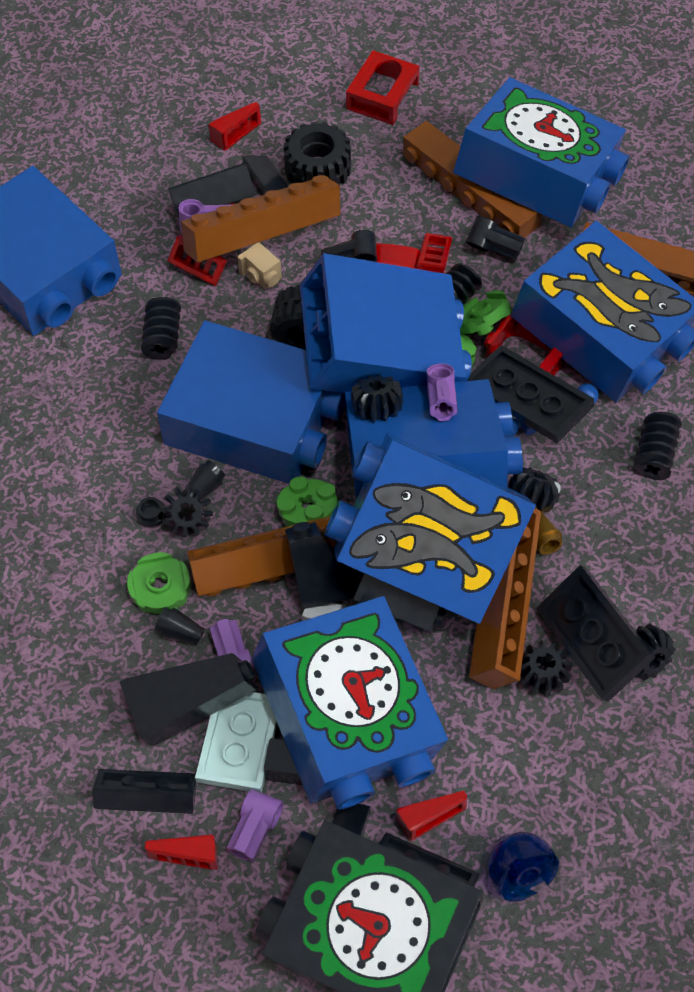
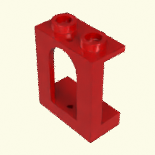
M373 50L346 90V109L394 125L398 119V106L411 85H419L420 66ZM374 72L397 79L386 96L364 89Z
M511 314L501 319L499 328L495 333L493 331L490 332L484 342L486 359L507 338L512 336L524 338L550 352L539 367L554 376L566 362L562 359L563 353L556 348L551 350L512 318Z

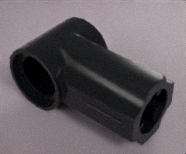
M476 216L465 242L481 251L488 252L489 250L516 261L522 250L525 237L500 228L492 220Z
M358 230L351 235V240L321 250V256L323 253L377 262L376 235L370 230Z

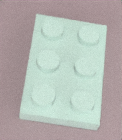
M252 692L210 715L195 776L197 783L243 791L254 789L262 793L265 781L264 764L268 743L271 738H274L277 721L266 694Z

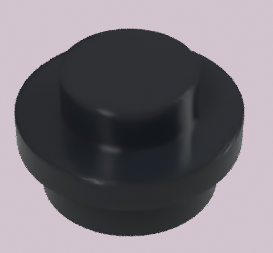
M154 497L143 499L136 508V517L139 523L147 527L161 524L167 514L161 512V507L165 506L164 503Z

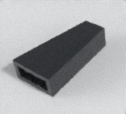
M233 653L142 674L120 681L141 739L154 746L256 690L252 678L255 677L252 666L247 660L242 661Z

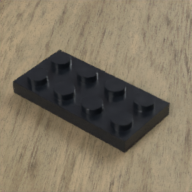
M502 345L472 371L467 380L489 379L495 403L509 402L513 418L555 443H558L594 407V398Z
M579 565L536 608L602 700L609 702L655 658L589 570L582 565Z

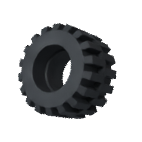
M311 122L310 125H300V129L295 128L291 131V135H287L283 150L285 173L289 182L303 183L312 180L315 176L324 175L339 186L340 183H346L347 177L351 174V145L349 137H346V133L343 130H338V126L334 124L329 126L327 122H322V124Z
M300 285L296 287L290 286L286 290H281L278 296H276L269 331L271 332L272 339L277 342L306 350Z

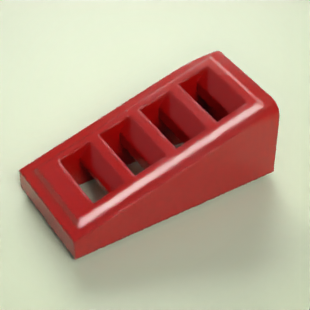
M251 103L209 123L210 141L225 151L261 124L259 103Z
M425 233L417 269L445 274L452 237ZM429 245L442 246V247H444V249H442V248H436V247H430Z
M177 236L167 262L217 286L227 260L221 256L210 258L207 260L204 269H201L199 267L202 261L193 264L191 263L192 258L187 255L186 259L182 257L184 254L183 236ZM215 262L217 266L212 276L208 272L212 263Z
M460 791L396 809V821L407 839L413 841L466 810L468 796L465 791Z
M212 834L149 840L145 842V850L149 859L218 870L217 844Z

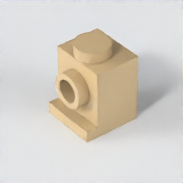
M260 242L237 256L239 274L242 276L247 275L252 283H258L264 289L275 286L282 278L280 260Z

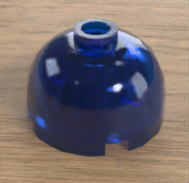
M515 832L501 837L488 856V875L498 894H501L506 901H522L538 893L530 888L541 884L543 881L548 886L553 881L559 869V860L550 845L543 838L530 832Z

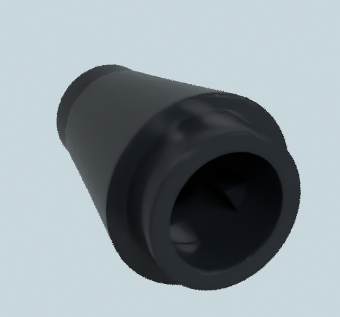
M207 460L204 464L200 463L187 484L192 486L190 496L194 497L197 491L202 489L204 492L198 500L203 499L223 484L224 472L210 460ZM186 487L181 492L183 496L186 495Z
M165 607L155 625V630L161 632L160 636L194 645L199 643L205 628L199 626L198 623L175 607L173 609Z

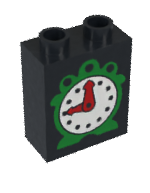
M327 820L323 821L317 836L302 831L291 850L286 865V870L298 875L287 901H283L275 896L271 897L262 912L256 928L255 936L267 941L262 955L271 962L334 992H445L482 906L483 891Z

